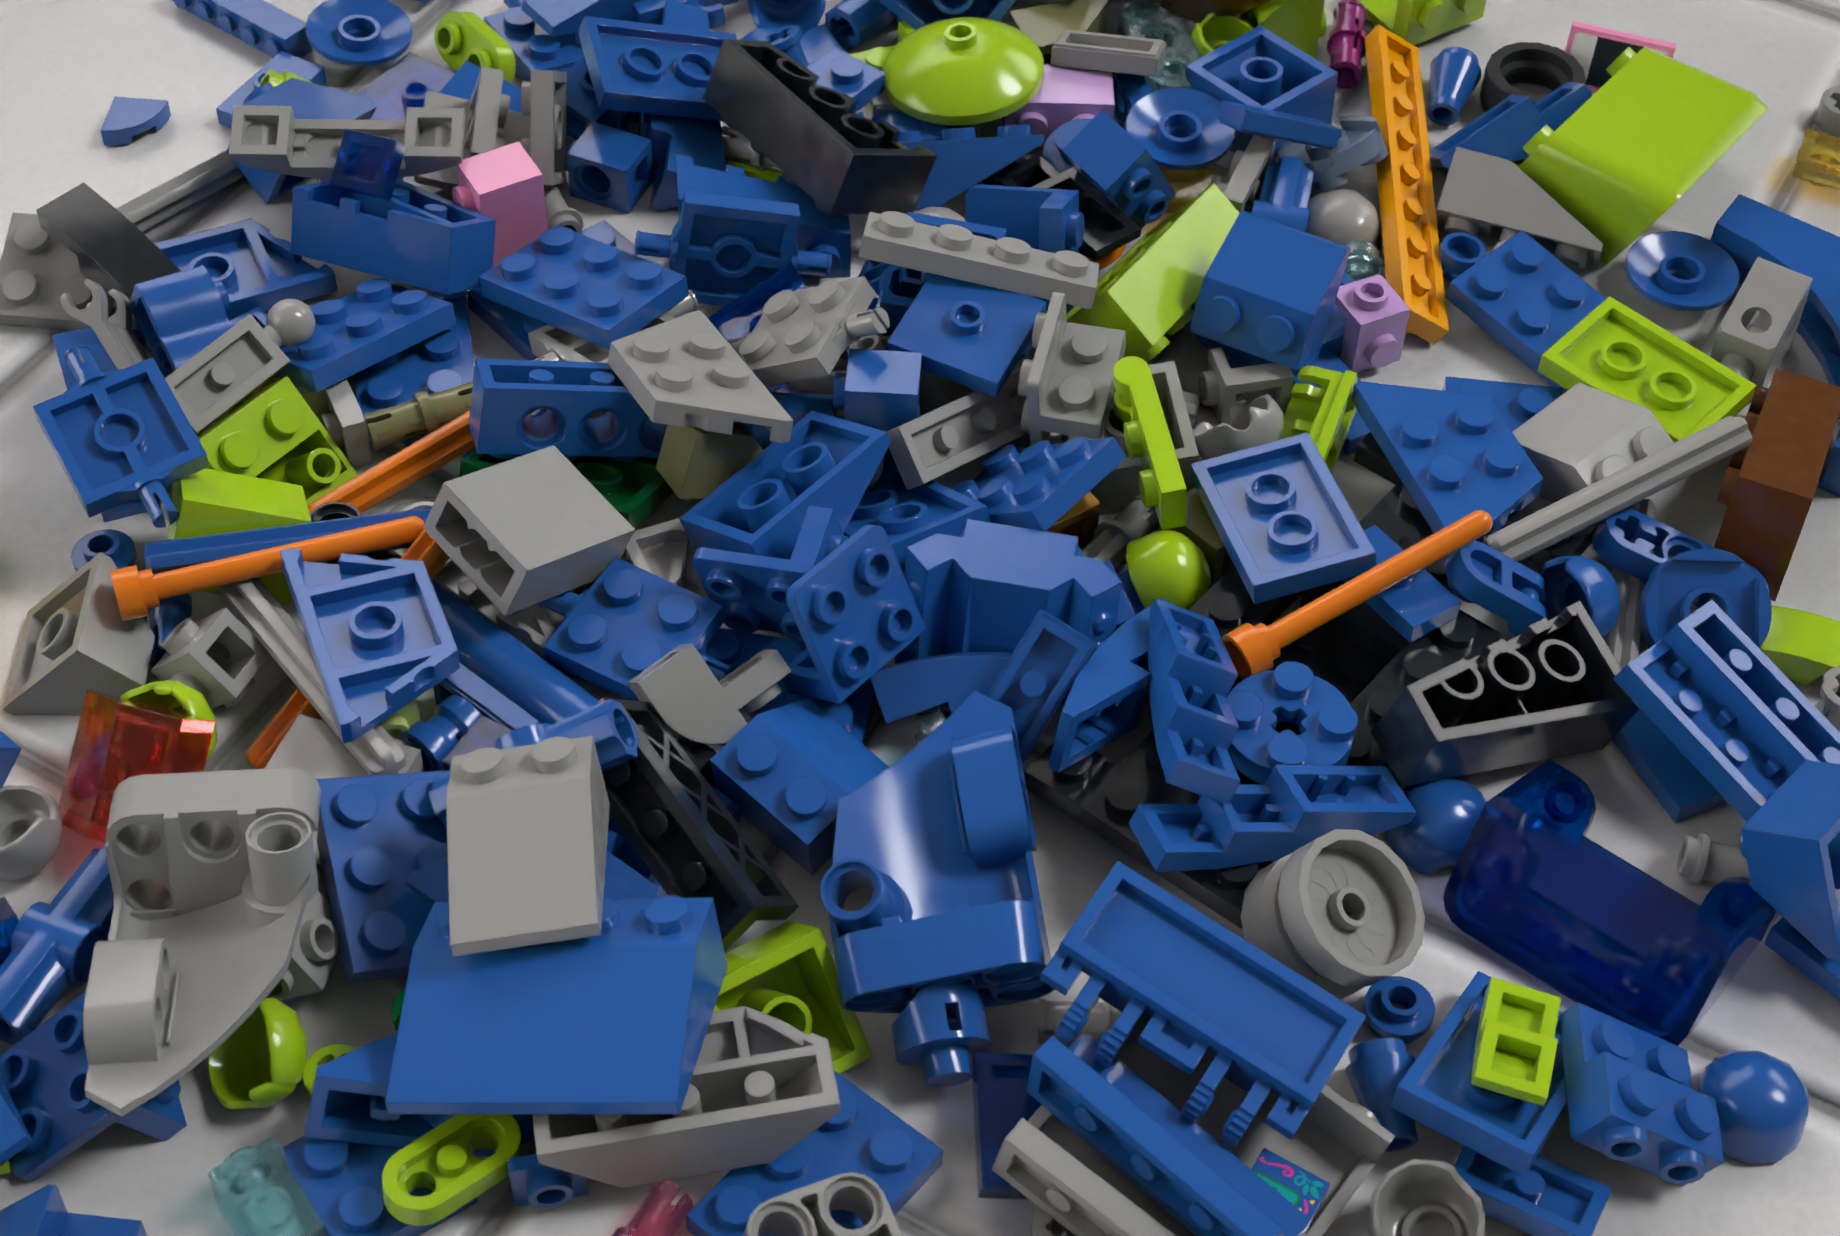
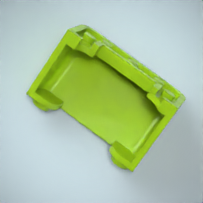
M1629 46L1606 69L1612 76L1611 79L1555 131L1546 124L1522 147L1530 156L1518 168L1603 243L1600 260L1607 266L1677 202L1768 110V107L1754 93L1646 46L1638 53Z

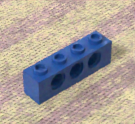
M475 359L469 426L477 454H489L500 459H511L554 445L568 460L576 459L579 456H605L614 460L629 462L634 461L638 457H659L667 425L653 423L648 420L647 414L608 363ZM548 409L538 417H526L534 410ZM608 411L602 417L588 419V416L594 412Z

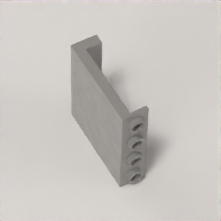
M1121 1011L1111 1021V1023L1106 1027V1029L1101 1033V1035L1096 1039L1098 1043L1104 1035V1033L1106 1032V1030L1111 1029L1113 1027L1114 1023L1122 1013ZM1145 1012L1116 1057L1182 1111L1216 1056L1206 1051L1191 1076L1137 1042L1153 1017ZM1223 1078L1214 1092L1215 1098L1204 1116L1198 1118L1195 1123L1250 1169L1253 1167L1262 1149L1266 1148L1329 1182L1330 1186L1327 1195L1304 1235L1323 1236L1376 1165L1395 1135L1382 1127L1376 1116L1367 1108L1356 1103H1350L1325 1084L1291 1140L1264 1123L1279 1099L1277 1095L1270 1091L1233 1150L1219 1141L1223 1135L1222 1128L1233 1110L1239 1109L1248 1092ZM1043 1105L1037 1109L1028 1121L1022 1118L1007 1135L991 1169L1076 1236H1195Z

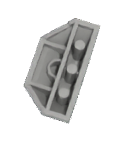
M743 1006L713 1011L680 1114H533V1124L539 1164L620 1188H627L770 1163L839 1113L841 1108L828 1039L813 1033L807 1035L784 1021Z

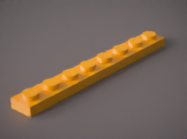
M1378 24L1365 37L1371 115L1377 120L1388 151L1387 157L1376 163L1386 281L1411 309L1406 333L1415 334L1434 345L1449 332L1444 297L1442 263L1439 256L1440 245L1419 50L1416 46Z

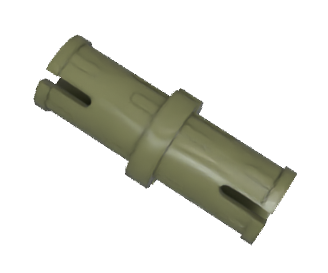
M473 380L429 395L425 390L412 394V400L386 409L364 413L363 416L367 423L369 441H371L373 451L410 438L413 439L422 435L427 436L469 411Z

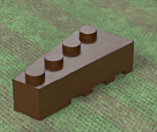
M1776 368L1769 389L1758 385L1756 387L1745 418L1748 423V430L1752 435V441L1748 447L1732 455L1716 502L1728 505L1714 545V548L1733 553L1745 561V563L1757 569L1765 578L1769 587L1770 600L1776 601L1810 509L1840 411L1839 386Z

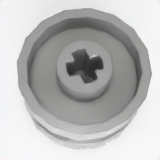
M1334 829L1259 870L1245 890L1241 921L1244 937L1247 942L1341 1000L1364 987L1371 986L1397 973L1411 964L1422 945L1425 915L1419 889L1408 868L1383 841L1360 830Z

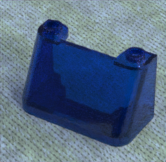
M1548 759L1486 802L1446 884L1443 896L1445 911L1451 922L1461 931L1575 1003L1579 1002L1672 1044L1679 1045L1700 1023L1769 932L1779 913L1752 888L1750 879L1746 877H1729L1718 882L1706 895L1700 906L1588 839L1585 835L1593 822L1596 811L1594 794L1588 784L1579 776Z

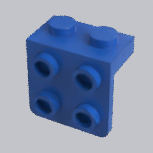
M977 184L972 186L966 193V222L1007 229V237L1022 240L1033 249L1051 253L1061 250L1079 253V247L1084 236L1083 213L1079 212L1078 190ZM1039 298L1040 300H1043V301H1046V302H1047V305H1046V313H1047L1050 300ZM1066 304V313H1068L1074 305Z
M809 505L790 560L700 547L696 549L692 564L709 599L723 606L724 624L733 630L748 633L755 632L757 629L784 633L792 639L804 642L786 601L787 590L799 578L845 542L848 537L843 534L833 508Z
M871 524L864 525L787 590V604L807 648L787 664L792 672L782 679L789 693L840 704L926 630V626L883 527Z
M86 992L0 1055V1076L33 1141L10 1158L13 1173L17 1177L28 1181L38 1179L114 1122L163 1141L168 1140L187 1126L179 1098L181 1092L179 1080L122 1117L86 1098L85 1084L89 1066L83 1031V1010Z

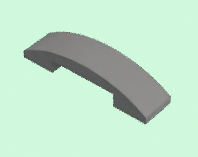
M234 105L229 157L231 161L270 172L328 180H383L428 174L462 163L465 110L464 108L407 107L406 120L295 119L292 106Z

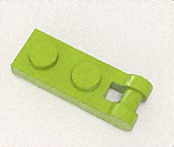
M1136 356L1121 358L1113 367V386L1116 389L1114 393V413L1120 420L1124 421V437L1130 459L1140 458L1144 470L1138 471V484L1143 505L1145 508L1155 506L1161 530L1186 526L1187 488L1150 367L1145 360Z

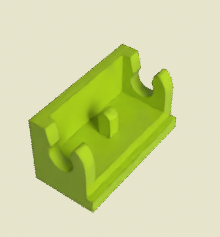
M1302 366L1298 372L1297 379L1306 383H1316L1322 388L1311 384L1295 383L1291 392L1292 397L1284 414V428L1280 439L1308 432L1332 474L1357 410L1351 401L1354 384L1357 383V372L1345 370V373L1316 366Z

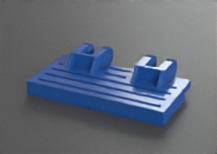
M1119 861L1116 862L1061 941L1058 950L1039 978L1066 996L1081 972L1090 976L1055 1031L1054 1035L1067 1043H1070L1073 1037L1080 1034L1089 1019L1088 1015L1099 999L1122 1012L1113 1027L1106 1030L1096 1046L1097 1052L1093 1060L1105 1068H1108L1145 1012L1153 1017L1137 1042L1191 1076L1206 1051L1216 1056L1190 1096L1180 1116L1194 1124L1198 1118L1204 1116L1215 1098L1214 1092L1223 1078L1248 1092V1095L1239 1109L1233 1110L1222 1128L1223 1135L1219 1141L1233 1150L1270 1091L1277 1095L1279 1099L1264 1123L1291 1140L1367 1017Z

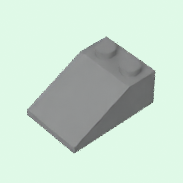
M593 735L572 739L551 737L538 744L504 749L483 747L464 755L452 756L446 795L450 947L453 957L601 935L610 803Z

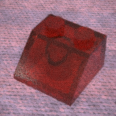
M87 690L58 805L63 825L86 838L106 842L113 793L119 783L129 777L138 775L203 772L216 721Z

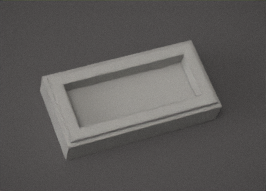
M1064 29L1052 46L1051 65L1157 77L1165 61L1166 42L1158 39Z

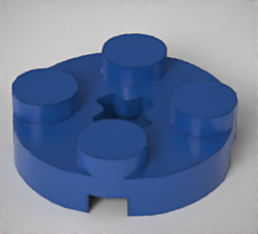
M1712 548L1679 553L1653 568L1641 594L1639 621L1643 636L1647 640L1648 649L1662 640L1676 624L1690 615L1691 605L1698 603L1699 595L1701 594L1708 595V602L1713 600L1760 648L1767 638L1771 624L1772 608L1768 589L1761 578H1756L1751 569L1742 563L1745 561L1733 553Z
M1295 661L1279 664L1275 670L1254 674L1238 683L1226 697L1239 725V729L1228 748V753L1235 768L1248 778L1265 784L1275 764L1346 766L1357 729V713L1338 689L1327 681L1314 676L1312 670L1305 664ZM1278 722H1290L1300 727L1299 731L1301 734L1296 735L1290 730L1279 733L1274 729Z

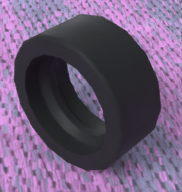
M1518 42L1503 46L1491 54L1486 65L1479 95L1481 107L1486 113L1512 94L1529 96L1535 104L1547 95L1524 92L1510 84L1516 82L1534 83L1554 91L1566 82L1586 84L1584 68L1572 55L1551 45L1539 42Z

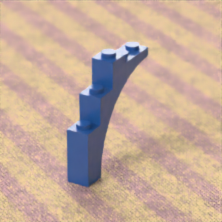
M1739 194L1716 222L1711 241L1721 246L1734 259L1739 270L1738 284L1740 285L1745 281L1757 257L1813 278L1797 332L1821 364L1828 383L1840 387V237ZM1839 411L1836 442L1818 488L1840 498Z

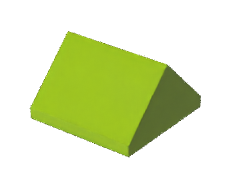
M203 469L173 482L171 501L180 515L173 524L168 525L167 540L312 522L303 486ZM284 572L258 577L279 604H290L292 595ZM221 586L200 591L221 594Z

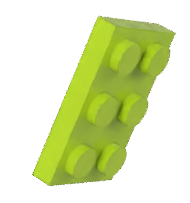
M1610 296L1542 354L1537 370L1566 390L1580 382L1649 408L1674 443L1727 416L1735 417L1751 402L1757 386Z

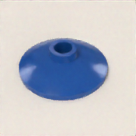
M328 0L318 5L309 14L306 21V36L312 48L331 61L350 66H373L394 60L408 49L412 41V23L401 8L386 0Z
M1165 88L1143 96L1132 106L1126 121V131L1147 149L1158 166L1174 170L1199 169L1217 162L1230 150L1235 136V129L1219 123L1220 120L1217 119L1221 102L1207 93L1189 88Z
M1664 231L1644 236L1631 246L1625 261L1627 278L1641 295L1656 304L1680 311H1705L1719 307L1730 300L1739 283L1737 264L1726 250L1709 239L1687 232Z

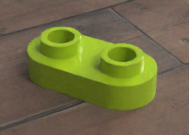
M447 12L444 14L434 34L435 45L442 59L456 72L466 60L480 68L486 66L503 70V80L512 84L515 76L516 62L509 43L473 12Z
M456 1114L396 1152L387 1161L382 1173L383 1200L389 1213L400 1222L408 1225H430L447 1217L509 1176L508 1160L520 1157L521 1132L517 1121L511 1114ZM480 1148H488L495 1152L486 1158H479L472 1154ZM420 1187L429 1188L433 1191L432 1194L422 1197L409 1194L412 1190Z

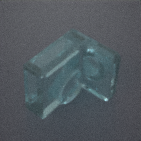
M270 1137L255 1146H245L234 1151L222 1164L209 1171L208 1177L219 1211L235 1236H327L322 1220L289 1170L284 1150L276 1137Z

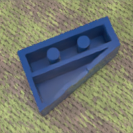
M675 154L678 218L680 217L684 190L799 204L800 221L796 236L798 250L831 253L832 262L829 277L795 273L793 279L851 277L849 214L844 218H835L824 214L816 208L815 200L802 188L791 184L782 176H778L776 182L745 176L744 168L727 165L725 171L693 165V157Z
M398 178L383 180H334L293 187L291 253L432 290L435 295L440 297L462 298L467 295L468 290L480 288L479 276L493 267L496 219L472 209H465L460 204Z

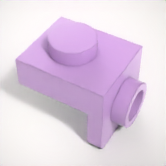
M1374 275L1340 286L1334 304L1347 319L1340 360L1352 372H1357V374L1374 368H1381L1400 360L1411 309L1381 275Z

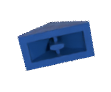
M390 1034L316 1068L304 1128V1137L404 1148L456 1114H388L385 1100L397 1036Z

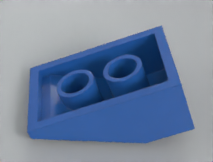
M812 410L792 426L790 442H773L680 517L679 520L695 550L704 547L790 560L809 505L833 508L842 532H845L891 440L886 431Z

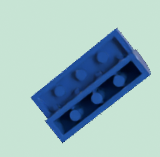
M1710 600L1676 624L1662 640L1626 664L1613 678L1632 699L1633 703L1652 720L1677 747L1679 752L1697 768L1745 821L1749 820L1806 760L1840 764V732L1713 600Z

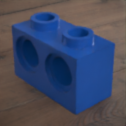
M1103 110L1062 149L1075 169L1141 229L1147 223H1153L1158 220L1167 210L1169 201L1176 195L1147 149Z

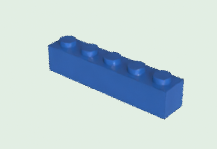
M173 0L174 4L179 8L242 40L249 46H253L268 54L271 58H274L280 51L299 58H303L313 51L306 36V22L264 0Z

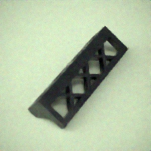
M602 697L597 704L609 699L621 702L625 712L633 720L640 740L637 746L638 757L602 773L610 803L609 814L666 894L682 898H713L725 952L755 921L786 920L799 905L648 702Z

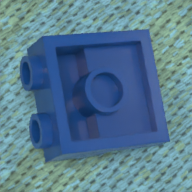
M1579 1002L1559 1015L1571 1140L1604 1153L1611 1159L1626 1162L1657 1175L1666 1182L1681 1186L1700 1180L1704 1177L1705 1173L1724 1163L1716 1099L1692 1089L1691 1071L1686 1049Z

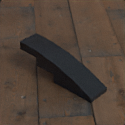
M1040 154L1027 160L1022 156L977 183L981 185L1078 190L1079 212L1083 213L1084 236L1079 247V253L1095 260L1141 237V228L1076 169L1071 167L1060 173Z
M85 183L78 185L36 210L40 227L77 255L81 273L88 279L100 284L109 295V290L115 289L123 293L130 301L135 284L181 272L132 222ZM132 312V327L140 332Z

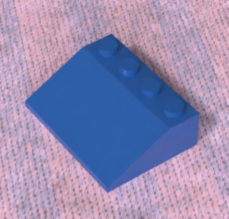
M664 896L656 899H611L604 897L601 935L455 957H453L450 947L449 902H434L412 951L385 1100L388 1114H680L728 968L713 898Z

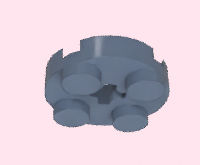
M1355 116L1339 120L1342 130L1337 148L1330 150L1287 142L1277 152L1279 159H1275V161H1280L1283 156L1302 159L1304 165L1314 171L1313 183H1315L1317 190L1327 191L1346 183L1349 179L1347 172L1359 166H1367L1383 160L1387 157L1388 151L1376 118L1371 116Z

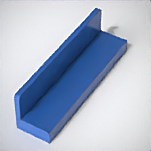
M1081 1035L1068 1048L1052 1036L1033 1053L1026 1092L1195 1236H1300L1307 1229L1309 1218L1196 1123L1193 1124L1180 1116L1181 1111L1117 1057H1115L1108 1068L1093 1060L1097 1052L1096 1046L1098 1042L1090 1035Z

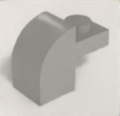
M680 644L627 683L639 701L648 702L673 736L698 743L724 744L728 743L748 724L739 712V709L745 706L750 713L770 702L782 691L777 682L792 671L777 649L762 650L718 681L693 644Z

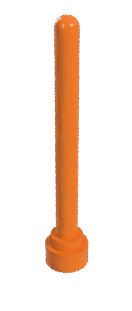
M1484 510L1473 511L1269 626L1263 623L1255 626L1245 623L1225 634L1222 640L1238 676L1244 680L1259 672L1271 670L1273 668V660L1280 657L1281 648L1487 534L1493 525L1491 515Z
M409 516L157 574H152L151 568L138 571L137 565L111 570L110 574L121 619L124 622L149 616L147 609L160 607L159 600L283 572L280 550L288 548L302 549L303 561L323 563L340 559L341 553L358 555L414 542L423 531L425 522L417 516Z

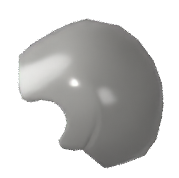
M1340 189L1318 194L1309 200L1310 217L1307 233L1350 247L1349 257H1355L1361 265L1370 263L1381 250V228L1378 212L1375 206L1362 194L1354 190Z
M1267 394L1256 398L1243 409L1231 406L1229 408V424L1221 423L1213 427L1208 422H1202L1193 430L1198 453L1206 460L1280 440L1284 428V416L1279 405Z
M5 786L0 789V880L15 881L40 872L53 859L59 847L63 832L61 811L55 799L43 790L33 786Z
M1411 1159L1387 1171L1373 1192L1370 1226L1373 1236H1485V1212L1483 1211L1480 1197L1458 1174L1454 1166L1444 1161Z

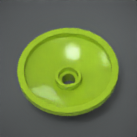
M978 17L945 19L927 24L911 32L890 51L883 65L885 92L898 109L922 121L942 125L985 123L1017 111L1037 94L1044 79L1043 56L1031 38L1006 23Z

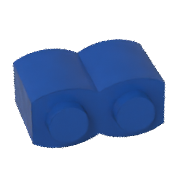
M204 266L135 284L130 306L139 331L153 354L154 360L164 378L233 327L226 316L231 310L227 291L220 280L213 281Z

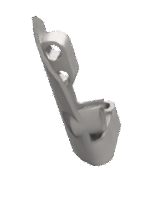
M285 767L147 774L129 777L119 783L113 793L105 842L106 857L114 895V908L108 940L95 943L83 1010L84 1042L89 1064L85 1084L86 1098L121 1117L147 1102L190 1072L223 1044L249 1018L288 970L306 902L316 894L319 887L315 856L321 789L318 781L311 774L300 769Z

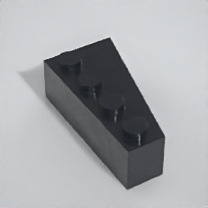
M723 40L703 99L720 114V119L723 123L737 129L751 142V148L756 153L769 158L783 171V177L788 182L802 188L814 199L818 210L835 218H844L847 214H869V212L878 214L886 211H896L907 214V212L914 213L937 158L935 153L923 145L916 146L915 149H908L897 141L901 132L899 129L885 120H878L876 124L870 119L859 116L855 113L857 101L843 92L816 85L819 78L818 75L767 41Z
M1578 601L1566 607L1559 616L1549 621L1543 618L1529 625L1522 634L1508 641H1505L1503 638L1487 646L1480 655L1468 661L1463 658L1406 686L1372 729L1371 734L1400 787L1604 749L1639 711V708L1613 680L1622 669L1581 601Z

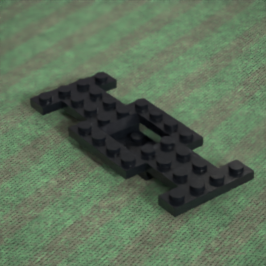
M1369 432L1357 444L1354 462L1390 481L1395 486L1359 523L1363 530L1376 525L1405 550L1434 533L1374 436ZM1539 494L1522 510L1509 514L1507 522L1497 531L1555 502ZM1593 524L1527 557V559L1543 567L1545 562L1556 557L1581 556L1592 544V535L1597 529V525ZM1487 533L1476 541L1485 544V540L1490 534ZM1448 555L1424 568L1457 597L1447 582L1448 577L1444 566ZM1233 566L1188 611L1213 619L1222 638L1225 634L1245 623L1253 626L1263 623L1269 626L1301 593L1302 597L1299 608L1339 587L1344 582L1341 580L1254 604L1236 567ZM1363 602L1281 648L1280 657L1273 660V668L1271 670H1275L1279 664L1284 662H1299L1308 666L1314 676L1327 681L1345 696L1358 717L1355 738L1346 766H1386L1388 768L1389 765L1371 731L1406 686L1463 658L1468 661L1480 655L1487 646L1498 641L1500 632L1459 609L1456 618L1409 643L1366 602ZM1237 676V678H1236L1234 684L1232 685V687H1231L1229 693L1232 691V689H1233L1238 683H1240L1241 681H1243V679H1241L1239 676ZM1278 722L1274 729L1279 733L1290 730L1296 735L1301 734L1299 731L1300 727L1290 722ZM1154 729L1119 764L1095 751L1058 773L1048 767L1053 742L1025 770L1024 775L1028 791L1240 929L1243 928L1241 912L1245 890L1256 873L1272 864L1271 861L1221 869L1156 872L1129 825L1138 804H1197L1201 797L1199 794L1166 783L1156 748ZM1235 768L1241 781L1240 784L1265 785L1248 778Z

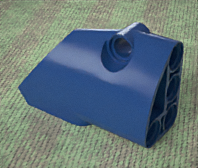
M974 690L948 719L916 747L872 780L838 799L832 867L825 873L820 883V898L829 915L841 1004L845 1010L869 1013H902L921 988L943 984L972 985L979 993L985 1007L1029 1001L1048 995L1055 990L1039 979L1041 973L1051 960L1032 854L1033 851L1037 850L1036 837L1014 714L1011 707ZM860 888L873 889V896L863 909L858 911L843 910L846 898L853 891ZM955 1006L953 1008L946 1009V1011H955Z

